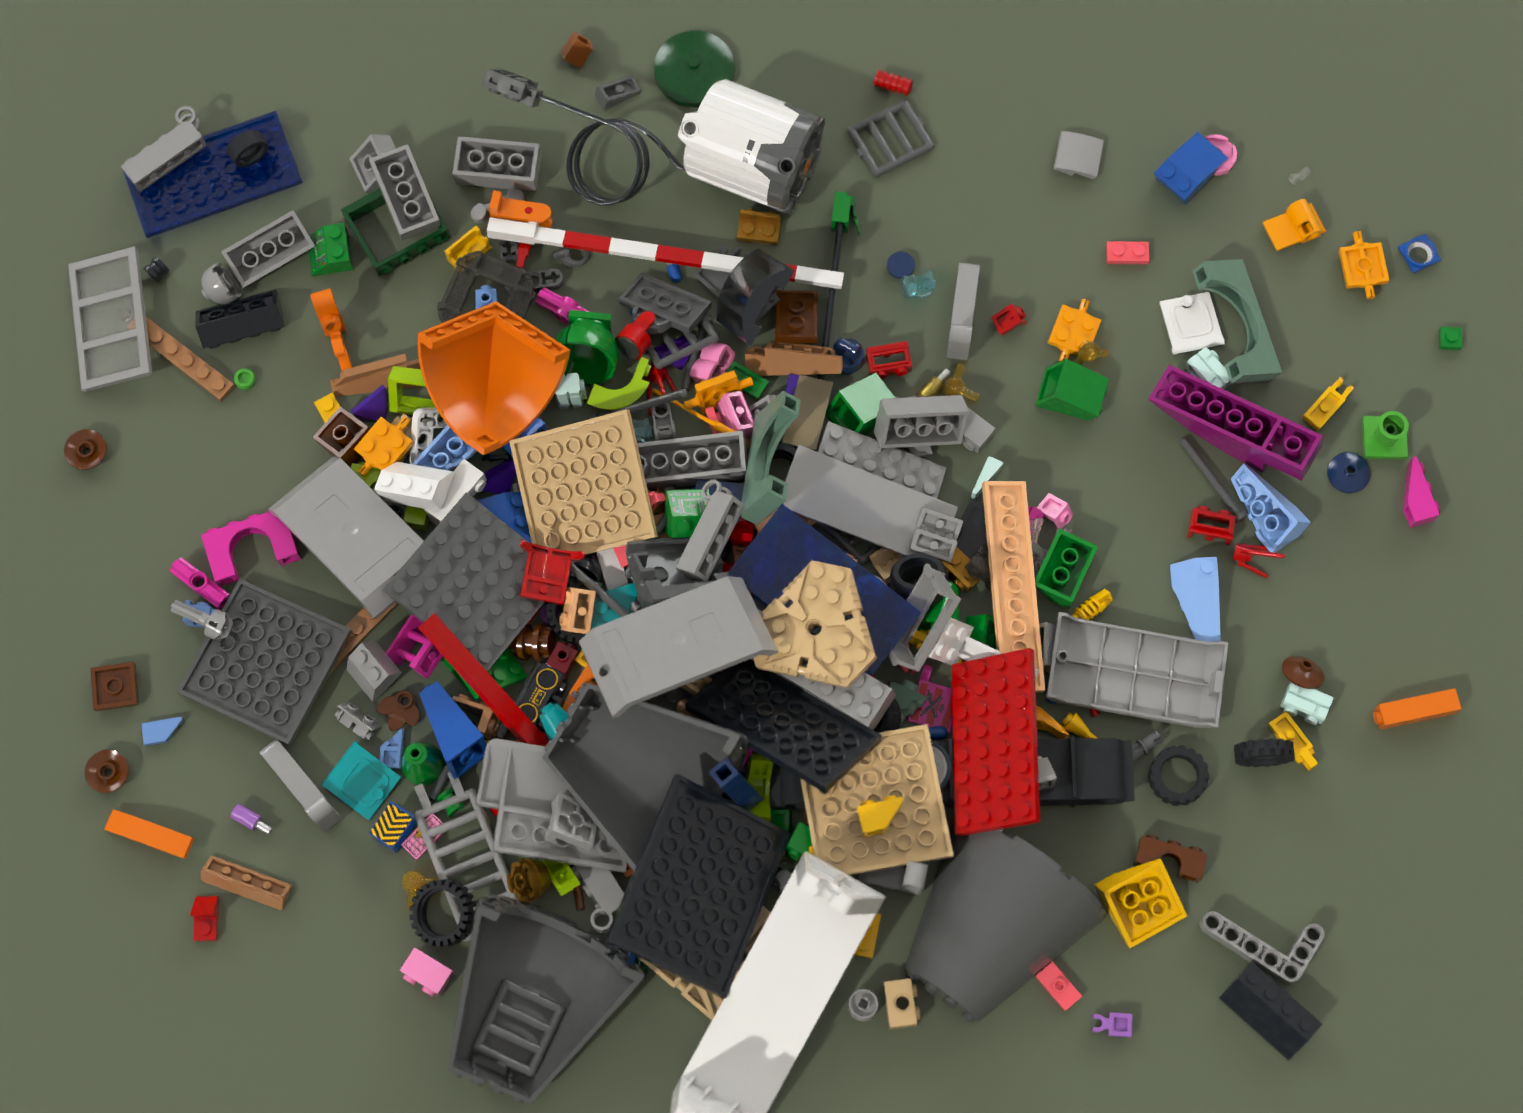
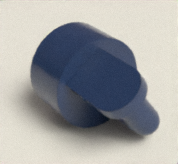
M839 338L835 342L833 350H835L836 356L843 357L842 373H855L863 364V347L854 339Z

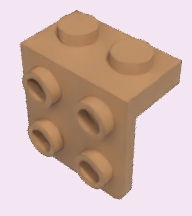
M462 694L459 697H452L462 711L481 717L477 729L484 736L485 740H492L499 729V718L484 701H480V703L473 702L472 698Z

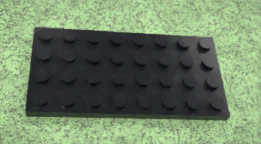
M750 659L723 670L685 703L686 711L703 721L744 734L747 737L746 739L749 740L748 748L825 794L881 742V735L773 672L758 669L755 662Z

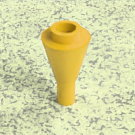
M1077 712L1074 714L1068 713L1063 719V728L1066 731L1081 738H1097L1089 731V728Z

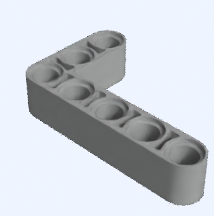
M959 262L946 358L966 361L968 359L980 265Z
M274 739L259 751L319 828L327 832L342 819L277 739Z
M908 861L906 868L895 867L861 873L858 875V881L869 885L921 895L924 889L928 865Z
M1209 912L1200 920V928L1205 934L1247 961L1253 962L1260 969L1284 984L1294 983L1301 977L1324 938V930L1320 925L1316 923L1309 924L1301 930L1288 954L1285 956L1217 912ZM1213 918L1217 924L1216 928H1209L1206 924V919ZM1227 930H1231L1235 933V941H1230L1227 939ZM1308 930H1313L1316 932V940H1311L1308 938ZM1247 942L1255 946V953L1246 951L1245 944ZM1297 948L1304 950L1306 954L1305 959L1297 957ZM1266 955H1271L1274 958V966H1270L1265 962ZM1286 967L1294 971V978H1288L1285 975L1284 970Z

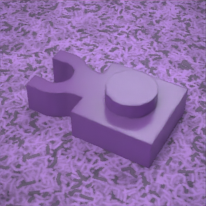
M1109 1012L1108 1018L1100 1014L1092 1015V1019L1101 1021V1027H1092V1032L1098 1033L1108 1030V1036L1132 1037V1014Z

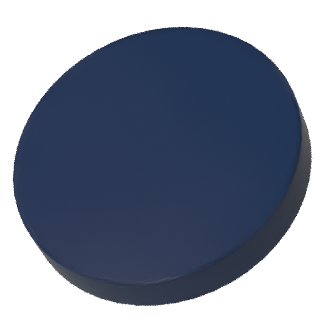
M896 252L887 261L888 272L895 278H907L914 271V259L906 252Z

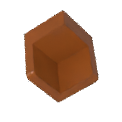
M573 31L561 50L563 60L581 68L593 51L591 40Z

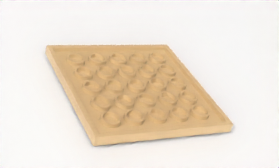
M630 410L618 411L509 441L533 544L559 550L582 551L587 555L623 546L630 541L648 540L658 537Z
M927 724L880 732L881 742L826 794L800 779L815 857L849 876L906 866L908 861L923 863L953 857ZM896 795V798L902 797V807L886 833L863 838L857 807L861 806L862 802L874 800V803L883 801L884 797Z

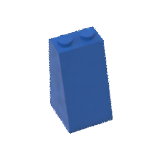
M436 681L433 684L427 685L419 695L450 774L456 780L484 759L487 744L481 732Z

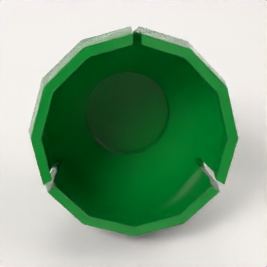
M570 310L568 316L569 326L559 331L555 339L570 349L564 375L567 376L569 374L573 361L570 373L579 374L580 380L584 379L585 385L601 384L612 378L619 361V348L612 335V314Z

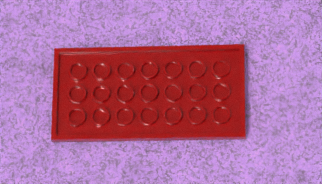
M1027 648L952 664L955 834L964 836L1039 823L1040 803L1034 650Z

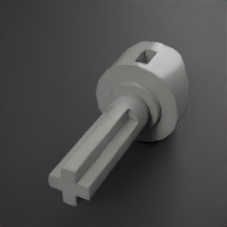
M175 600L171 605V612L205 626L204 635L213 640L227 638L232 629V619L227 613L219 609L210 615L178 600Z

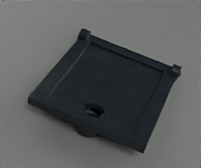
M970 500L961 518L963 524L957 538V547L982 571L990 574L984 505Z

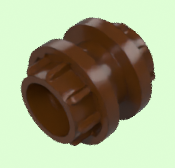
M527 623L510 643L511 652L522 661H528L531 655H533L536 661H544L552 654L555 648V633L551 628H547L544 623H538L534 629H532L530 623Z

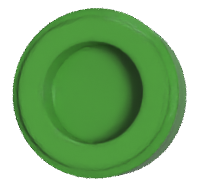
M243 368L235 373L234 382L239 389L249 390L254 387L256 377L250 369Z

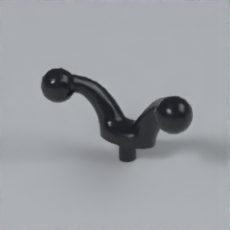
M488 453L481 459L483 462L485 460L493 462L502 459L509 461L511 456L508 453L504 455H491Z

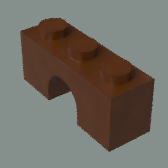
M1146 834V837L1142 836L1139 839L1133 865L1138 866L1162 857H1171L1178 864V878L1197 883L1202 880L1207 853H1203L1201 848L1194 846L1189 848L1181 847V843L1168 840V842L1159 841V837Z

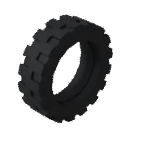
M1275 738L1240 742L1234 746L1235 764L1239 766L1245 765L1246 767H1268L1293 762L1295 760L1294 743L1291 740H1275Z
M1183 745L1179 747L1170 746L1167 749H1163L1154 758L1148 773L1151 789L1155 791L1154 794L1163 799L1164 803H1171L1173 806H1184L1196 801L1208 786L1209 772L1207 770V763L1203 761L1200 753L1197 754L1196 750L1185 748L1186 746ZM1172 758H1181L1193 765L1197 774V780L1192 790L1186 793H1175L1164 786L1160 772L1166 761Z

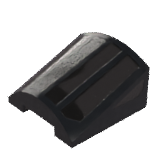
M759 248L752 251L735 266L726 279L718 300L716 321L751 346L762 328L759 324L755 323L775 286L784 290L794 270Z

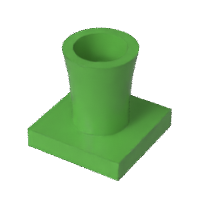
M1388 411L1382 416H1363L1364 459L1408 458L1407 432L1409 424L1403 414L1397 411Z

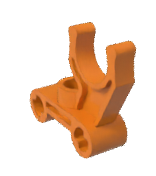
M331 288L310 294L326 337H331L335 357L339 360L341 371L352 368L342 336V332L346 331L345 323Z

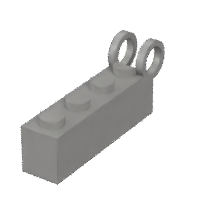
M189 106L179 108L175 113V119L178 123L175 129L167 134H163L152 145L144 147L139 154L127 159L121 165L126 176L139 192L207 146L203 137L197 131L200 127V121L193 108ZM183 111L192 112V114L183 115L179 120V116Z
M717 480L708 481L702 488V496L709 502L676 566L678 570L688 577L703 582L708 581L745 506L732 495L729 489L722 487L721 483ZM716 484L717 489L714 494L707 496L709 487Z
M580 865L572 866L571 870L577 879L581 877L585 882V885L582 887L588 897L593 896L597 901L594 905L596 910L593 911L590 918L594 930L602 934L609 932L614 920L613 916L619 908L624 892L610 870ZM600 915H607L609 917V923L604 927H599L595 924L596 918Z

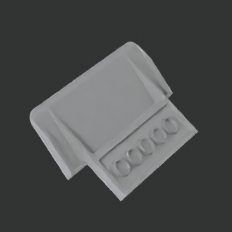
M829 421L825 427L817 452L798 445L785 482L788 483L786 501L781 505L786 510L904 556L919 553L925 554L910 549L922 507L951 517H955L958 509L957 506L937 499L946 467L898 448H880L877 440Z
M493 739L488 742L485 748L475 806L498 809L492 852L618 872L626 871L627 862L598 826L594 844L590 850L583 849L558 838L553 842L544 840L552 817V801L559 793L575 798L542 758L546 752L544 746L503 739Z

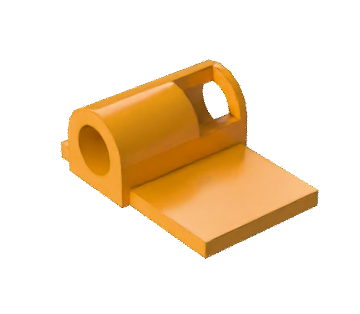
M1300 199L1292 203L1287 208L1286 213L1262 223L1276 252L1300 242L1303 244L1320 237L1321 234L1326 232L1312 203L1308 204L1306 199Z

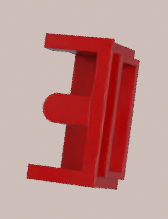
M908 341L866 348V359L870 375L877 373L881 379H884L888 375L896 374L897 376H903L912 371ZM897 353H904L905 355L904 361L875 365L874 357H889Z
M1206 506L1193 508L1190 515L1187 537L1191 538L1193 533L1205 535V540L1213 541L1215 537L1226 539L1225 545H1230L1233 540L1236 516L1231 515V512L1226 510H1219L1218 513L1212 512ZM1201 518L1227 523L1229 527L1225 529L1199 524L1197 519Z

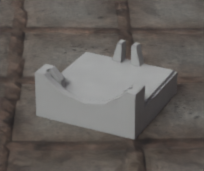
M559 793L551 804L552 817L544 840L553 842L558 838L583 849L590 850L594 844L597 825L575 798Z

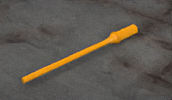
M654 388L652 389L653 393L657 394L658 396H662V393ZM676 400L671 401L676 406L709 423L715 431L717 430L721 433L735 431L720 421L710 420L692 409L686 410L685 406Z

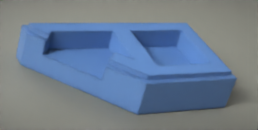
M176 717L141 723L144 745L167 743L178 726L184 722L183 718Z
M405 729L397 731L398 733L380 747L379 760L392 770H402L401 760L403 757Z

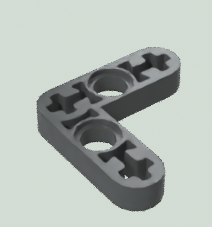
M500 240L499 251L503 284L508 294H527L540 292L544 287L548 290H556L562 287L564 278L562 272L558 269L552 268L521 273V270H517V266L513 270L506 269L505 265L510 261L517 264L518 244L513 241ZM508 243L511 244L512 255H508L506 249ZM554 275L558 278L555 283L551 280ZM510 276H514L516 283L515 288H511L510 286ZM543 276H545L546 284L544 285L542 279ZM530 278H538L540 280L539 284L530 286L528 284Z

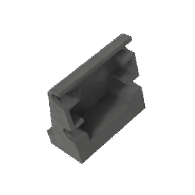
M691 537L630 541L626 544V558L642 609L730 576L728 572H722L724 563L721 557H719L708 581L703 582L688 577L676 568Z

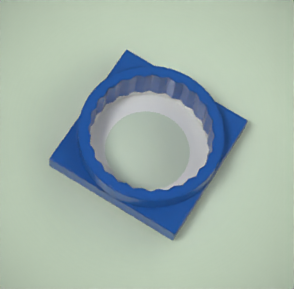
M1426 234L1415 237L1409 242L1398 246L1400 253L1413 274L1441 261L1434 243L1429 240ZM1412 248H1424L1428 254L1427 260L1422 264L1414 262L1409 257V252Z

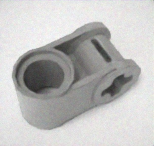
M669 403L652 407L655 440L676 439L674 420H672ZM660 408H664L667 410V412L664 415H658L656 413V411Z

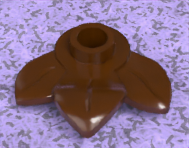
M408 690L400 691L396 696L384 698L376 710L377 713L388 715L390 731L399 730L406 723L415 727L420 717L419 710L415 706L416 697ZM405 698L409 699L407 705L402 704V700Z

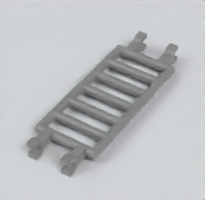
M448 772V777L456 795L431 804L425 786L423 784L415 786L414 788L423 809L416 811L414 817L439 880H449V877L494 859L498 871L464 885L469 889L468 893L502 879L507 892L497 896L517 899V903L522 905L518 901L517 895L509 891L507 875L510 874L502 854L492 852L494 834L483 807L475 806L477 799L476 790L471 788L464 791L460 778L458 777L454 780L450 772ZM470 798L474 811L431 829L428 828L424 817ZM478 818L482 831L440 849L436 848L432 837ZM486 839L490 848L489 852L445 870L441 857ZM444 891L458 925L461 914L458 901L453 894ZM472 932L467 934L468 937L464 941L471 940Z

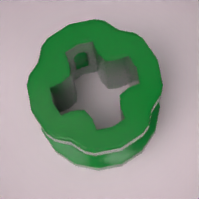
M453 788L442 792L436 800L440 802L454 796ZM456 803L445 808L448 817H452L455 810L459 812L465 805L463 803Z

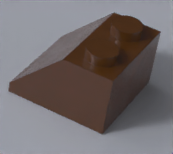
M340 406L312 438L332 457L337 456L341 458L351 468L352 463L356 464L362 457L354 448L370 428Z

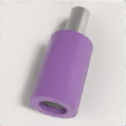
M237 804L230 816L233 820L252 831L258 828L268 835L271 833L272 827L261 822L262 816L241 804Z

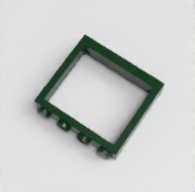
M380 188L341 209L344 219L378 276L392 272L395 267L401 264L409 263L415 256L427 253L430 248L444 244L451 237L446 224L435 208L440 221L439 230L378 262L354 221L386 204Z

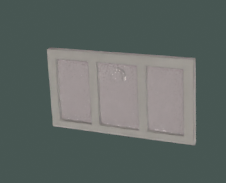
M133 246L68 264L81 391L87 392L152 375L138 248Z

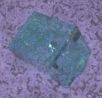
M927 270L923 275L903 276L900 279L905 298H927L936 289V282L931 270Z
M645 418L644 421L632 419L637 443L646 442L647 438H651L653 426H650L649 419Z

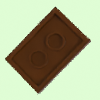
M776 290V295L781 300L776 303L775 343H817L818 290Z

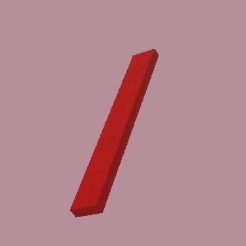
M435 613L418 627L521 743L544 747L547 745L549 740Z

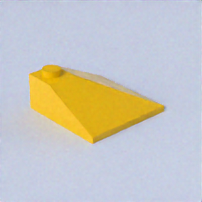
M1161 859L1114 873L1094 884L1102 903L1129 948L1136 946L1187 917Z

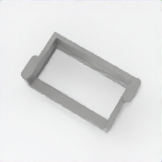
M928 563L924 565L922 575L885 637V641L890 648L888 657L892 665L897 666L899 664L918 672L961 601V598L953 592L946 580L945 573L932 569ZM937 593L949 598L914 657L908 647V643Z

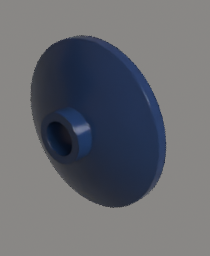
M1345 452L1338 454L1331 460L1328 465L1327 475L1330 483L1337 490L1344 493H1356L1368 484L1370 468L1365 459L1358 454ZM1347 468H1352L1354 473H1349Z

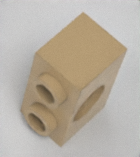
M911 978L884 982L883 987L889 1030L916 1026L917 1020H921L919 1006L915 1007L914 998L917 997L916 984L911 983ZM899 998H904L908 1001L909 1006L907 1009L901 1010L896 1006V1001Z

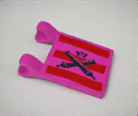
M924 665L917 692L928 699L922 708H917L915 713L908 717V721L919 725L927 724L928 727L944 726L947 729V733H950L953 723L952 689L928 682L932 667Z

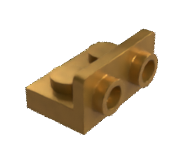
M754 209L740 210L737 241L778 245L781 215L773 211H766L764 213L757 212Z
M957 546L951 562L938 558L945 565L947 575L958 586L959 591L964 590L968 593L986 575Z

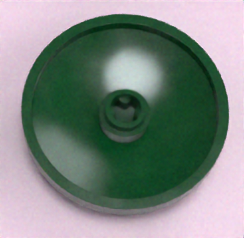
M686 31L676 34L660 47L655 57L654 75L657 86L669 100L682 106L699 107L714 83L725 79L733 82L734 59L729 47L720 38L708 32Z

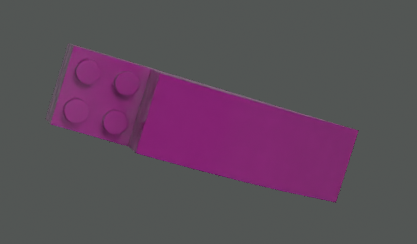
M1168 365L1148 398L1150 402L1200 438L1262 473L1269 465L1302 481L1322 448L1323 435L1172 365Z

